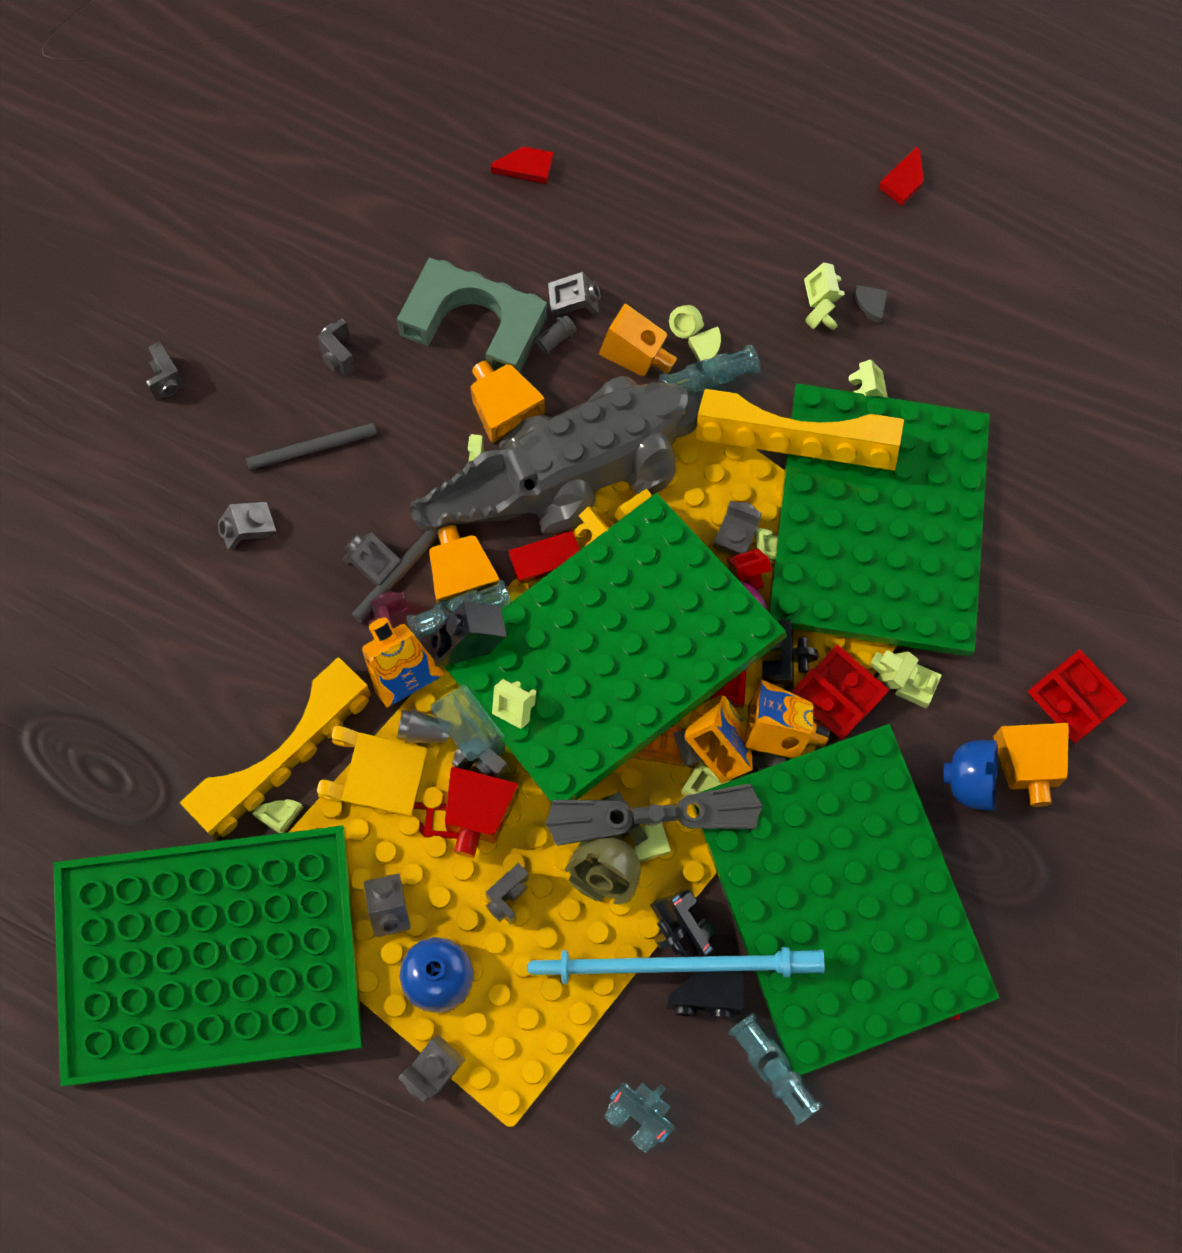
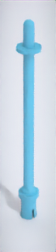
M782 947V951H778L775 955L570 959L568 951L562 950L561 960H533L527 964V971L531 975H561L563 984H568L570 974L775 970L777 973L783 974V978H790L791 974H824L825 972L823 949L790 951L789 947Z

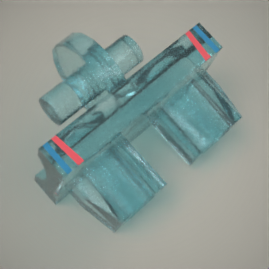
M623 1082L610 1096L612 1102L604 1117L619 1129L630 1116L642 1125L631 1140L645 1153L659 1141L663 1143L675 1128L664 1117L671 1107L660 1098L666 1090L662 1084L653 1092L643 1082L635 1091Z

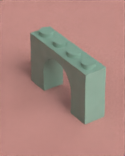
M429 257L397 317L399 336L429 347L443 318L451 310L466 304L481 305L492 310L501 321L486 352V361L489 362L494 371L506 364H510L521 373L535 344L534 338L539 336L547 320V302L535 294L522 293L514 290L506 283L493 282L485 279L477 272H467L456 268L448 261H438Z

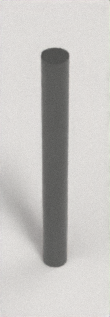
M374 422L251 456L246 458L249 471L372 437L377 435Z
M441 528L426 530L400 559L401 561L351 614L355 620L362 623L436 541L438 538L437 532Z

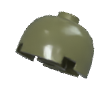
M617 835L580 842L565 868L566 872L569 871L571 874L569 882L581 894L599 902H602L604 897L615 898L613 904H623L631 900L641 875L639 857L633 848Z

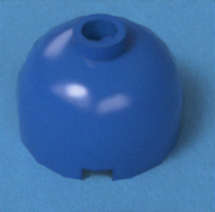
M969 741L960 745L955 750L952 762H945L944 783L951 784L953 796L962 805L977 810L994 811L997 789L995 790L996 777H998L997 741Z
M432 937L419 941L408 950L401 963L399 978L402 991L413 1006L423 1011L440 1014L454 1010L466 1000L472 988L474 971L471 959L462 946L450 939Z

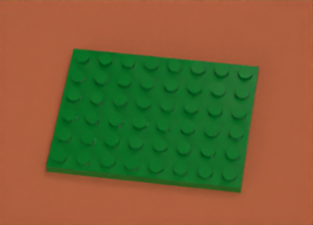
M796 383L791 419L817 423L840 422L856 419L868 414L901 418L904 419L895 471L792 454L786 455L768 612L779 624L780 620H791V629L972 657L975 652L990 414L881 396L868 397L862 393Z
M657 493L607 529L608 532H603L505 606L501 611L507 637L489 654L444 666L551 803L553 800H578L787 637L786 630ZM502 679L511 684L517 681L520 682L521 689L528 693L532 689L536 690L535 705L530 711V721L522 729L492 714L494 686Z
M890 724L702 791L707 792L751 784L762 804L757 827L754 830L701 829L748 956L775 955L778 951H782V947H789L790 951L819 949L824 951V974L800 973L791 974L790 978H783V974H779L775 970L754 971L793 1077L803 1075L999 999ZM691 804L695 816L698 817L699 808Z
M343 825L53 862L61 1087L363 1049L346 831Z

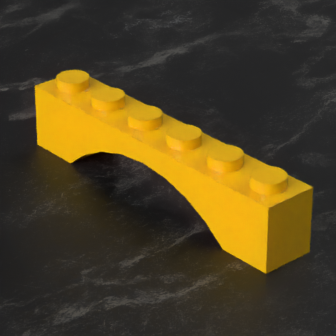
M705 389L697 416L696 440L895 471L904 419L868 414L856 419L840 422L817 423L798 421L764 411L749 403L737 393Z
M338 657L312 681L310 698L304 715L294 732L280 748L263 761L245 770L225 776L206 778L180 804L214 840L219 836H227L235 829L238 824L237 820L247 810L251 812L259 807L265 799L264 795L273 786L279 787L290 777L291 769L300 761L302 763L308 761L316 753V746L326 737L332 738L331 735L335 726L343 727L342 722L352 713L357 714L365 708L369 702L368 698L371 696L368 685Z

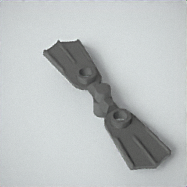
M751 784L687 795L678 802L677 806L676 804L662 806L653 804L648 807L632 808V811L627 804L621 801L553 800L545 825L552 834L556 846L623 834L631 827L632 822L634 824L657 826L661 822L677 821L678 819L687 828L754 830L757 827L762 804ZM693 804L699 808L698 817L692 818L687 814L686 809L688 805ZM611 812H621L623 815L622 823L614 824L610 820Z

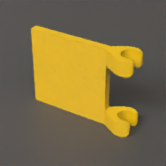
M335 726L331 735L333 744L355 748L345 786L328 780H320L317 788L318 797L411 817L428 748L359 733L342 726Z

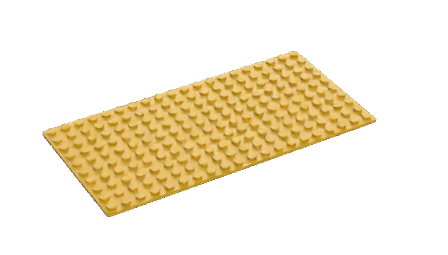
M696 427L690 434L676 438L675 442L671 445L675 454L676 472L669 485L662 491L657 492V494L729 569L727 558L733 555L713 548V544L725 518L730 501L737 503L746 502L753 505L756 510L762 513L758 528L768 529L777 536L785 470L756 449L696 440ZM620 481L595 491L596 501L593 507L602 509L613 524H615L618 520L614 514L618 507L636 496L637 493L632 490L627 482ZM576 528L572 530L581 550L591 540L592 533L588 530L586 534L579 536L576 535ZM566 532L555 533L554 536H557V535H560V534H563V533H566ZM756 533L748 551L756 549ZM770 561L772 571L761 574L764 587L757 589L766 602L767 611H769L774 561ZM516 577L492 605L501 606L502 610L543 578L519 585ZM792 629L794 648L798 647L799 637L808 638V647L818 650V660L808 663L809 671L815 668L834 646L838 644L874 676L877 671L870 665V662L876 652L883 655L888 650L893 653L898 646ZM781 651L767 652L746 669L744 708H735L746 723L748 705L760 681L763 680L762 661L781 660ZM795 662L794 688L809 673H799L798 663ZM440 667L444 675L412 693L375 736L405 743V739L397 738L402 710L411 711L412 708L444 720V722L451 723L447 743H408L428 748L415 802H422L430 809H435L442 803L447 804L453 756L463 743H470L477 737L508 764L511 773L506 780L518 783L519 794L496 843L479 840L474 858L460 856L454 853L457 839H444L440 836L424 838L419 832L420 822L424 826L426 823V810L413 809L411 817L321 798L312 805L289 832L342 825L345 827L359 1001L420 1053L430 1040L439 1034L465 1059L451 1079L505 1126L514 1127L637 974H570L568 984H563L561 975H531L527 971V964L533 960H561L562 950L568 951L570 959L649 958L658 947L655 940L662 934L657 925L659 919L650 904L656 899L671 896L684 890H690L694 897L697 898L717 872L701 829L687 828L677 819V821L662 822L671 852L667 855L640 862L641 875L639 884L629 902L613 904L615 898L604 897L603 901L599 902L581 894L569 882L571 874L565 870L571 855L580 842L556 846L552 834L545 825L552 803L445 667ZM773 684L783 689L782 684ZM813 716V723L824 726L816 717ZM679 722L674 724L625 762V773H611L578 800H601L606 796H612L619 792L631 811L632 808L648 807L653 804L660 806L676 804L677 806L678 802L685 797L681 794V790L699 764L697 762L684 766L673 733L685 730V728H681ZM807 743L801 755L814 751L817 746ZM752 749V759H753L760 751H758V750H753V749ZM476 762L473 764V766H472L468 771H472V772L479 773V772L474 768V765L476 764ZM350 764L337 777L334 783L345 786ZM753 769L745 774H742L734 779H731V781L752 774L756 771ZM688 805L686 809L687 814L692 818H696L692 805ZM434 810L432 830L447 831L445 827L446 811ZM628 835L623 838L634 850L635 843ZM519 863L528 872L529 880L525 883L528 888L515 901L511 902L509 898L505 901L516 914V921L510 925L505 919L499 922L486 908V905L489 903L486 898V891ZM399 873L411 928L395 934L376 937L368 914L364 881ZM432 937L450 939L462 946L471 959L474 971L472 988L466 1000L454 1010L440 1014L423 1011L413 1006L403 993L399 978L401 963L408 950L419 941Z

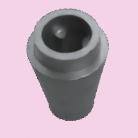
M413 708L411 711L402 710L397 738L405 739V743H447L451 723L444 722V720Z

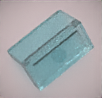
M465 684L431 704V712L468 761L476 759L489 749L498 756L506 751L503 741L505 736Z

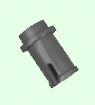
M568 316L557 317L555 319L556 323L534 338L538 347L546 355L567 338L572 339L574 337L573 333L577 331V328Z

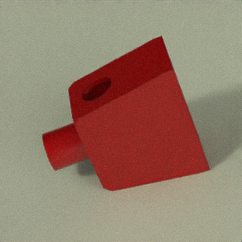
M452 766L447 796L445 827L448 832L458 834L454 853L474 858L479 840L496 843L519 794L518 783Z

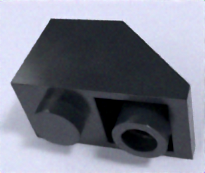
M463 601L430 635V649L433 652L435 666L444 667L489 654L507 637L501 606Z
M745 971L695 972L669 995L666 1009H675L674 1015L694 1017L697 1015V1011L712 1012L711 1017L715 1019H734V1014H740L743 1010Z

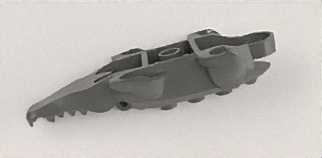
M627 376L613 378L593 394L589 401L577 405L553 418L538 415L521 421L501 440L499 447L502 450H490L478 455L474 460L469 461L465 468L455 474L451 480H446L441 487H435L425 497L417 498L414 502L412 501L410 503L412 520L419 529L429 531L449 525L508 520L533 513L537 514L540 518L539 525L541 526L542 533L570 531L582 524L583 521L579 515L587 507L594 506L596 501L595 491L624 481L637 494L648 489L652 495L662 491L669 485L676 472L675 454L671 445L675 442L676 438L690 434L697 427L698 402L689 394V390L675 384L652 382L650 384L638 385ZM529 478L532 479L534 484L532 490H527L524 484L525 480Z

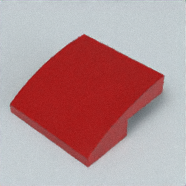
M836 644L815 668H812L790 693L810 701L813 704V716L843 741L890 690Z
M1081 649L1027 691L1055 724L1068 723V738L1074 744L1079 742L1128 701Z

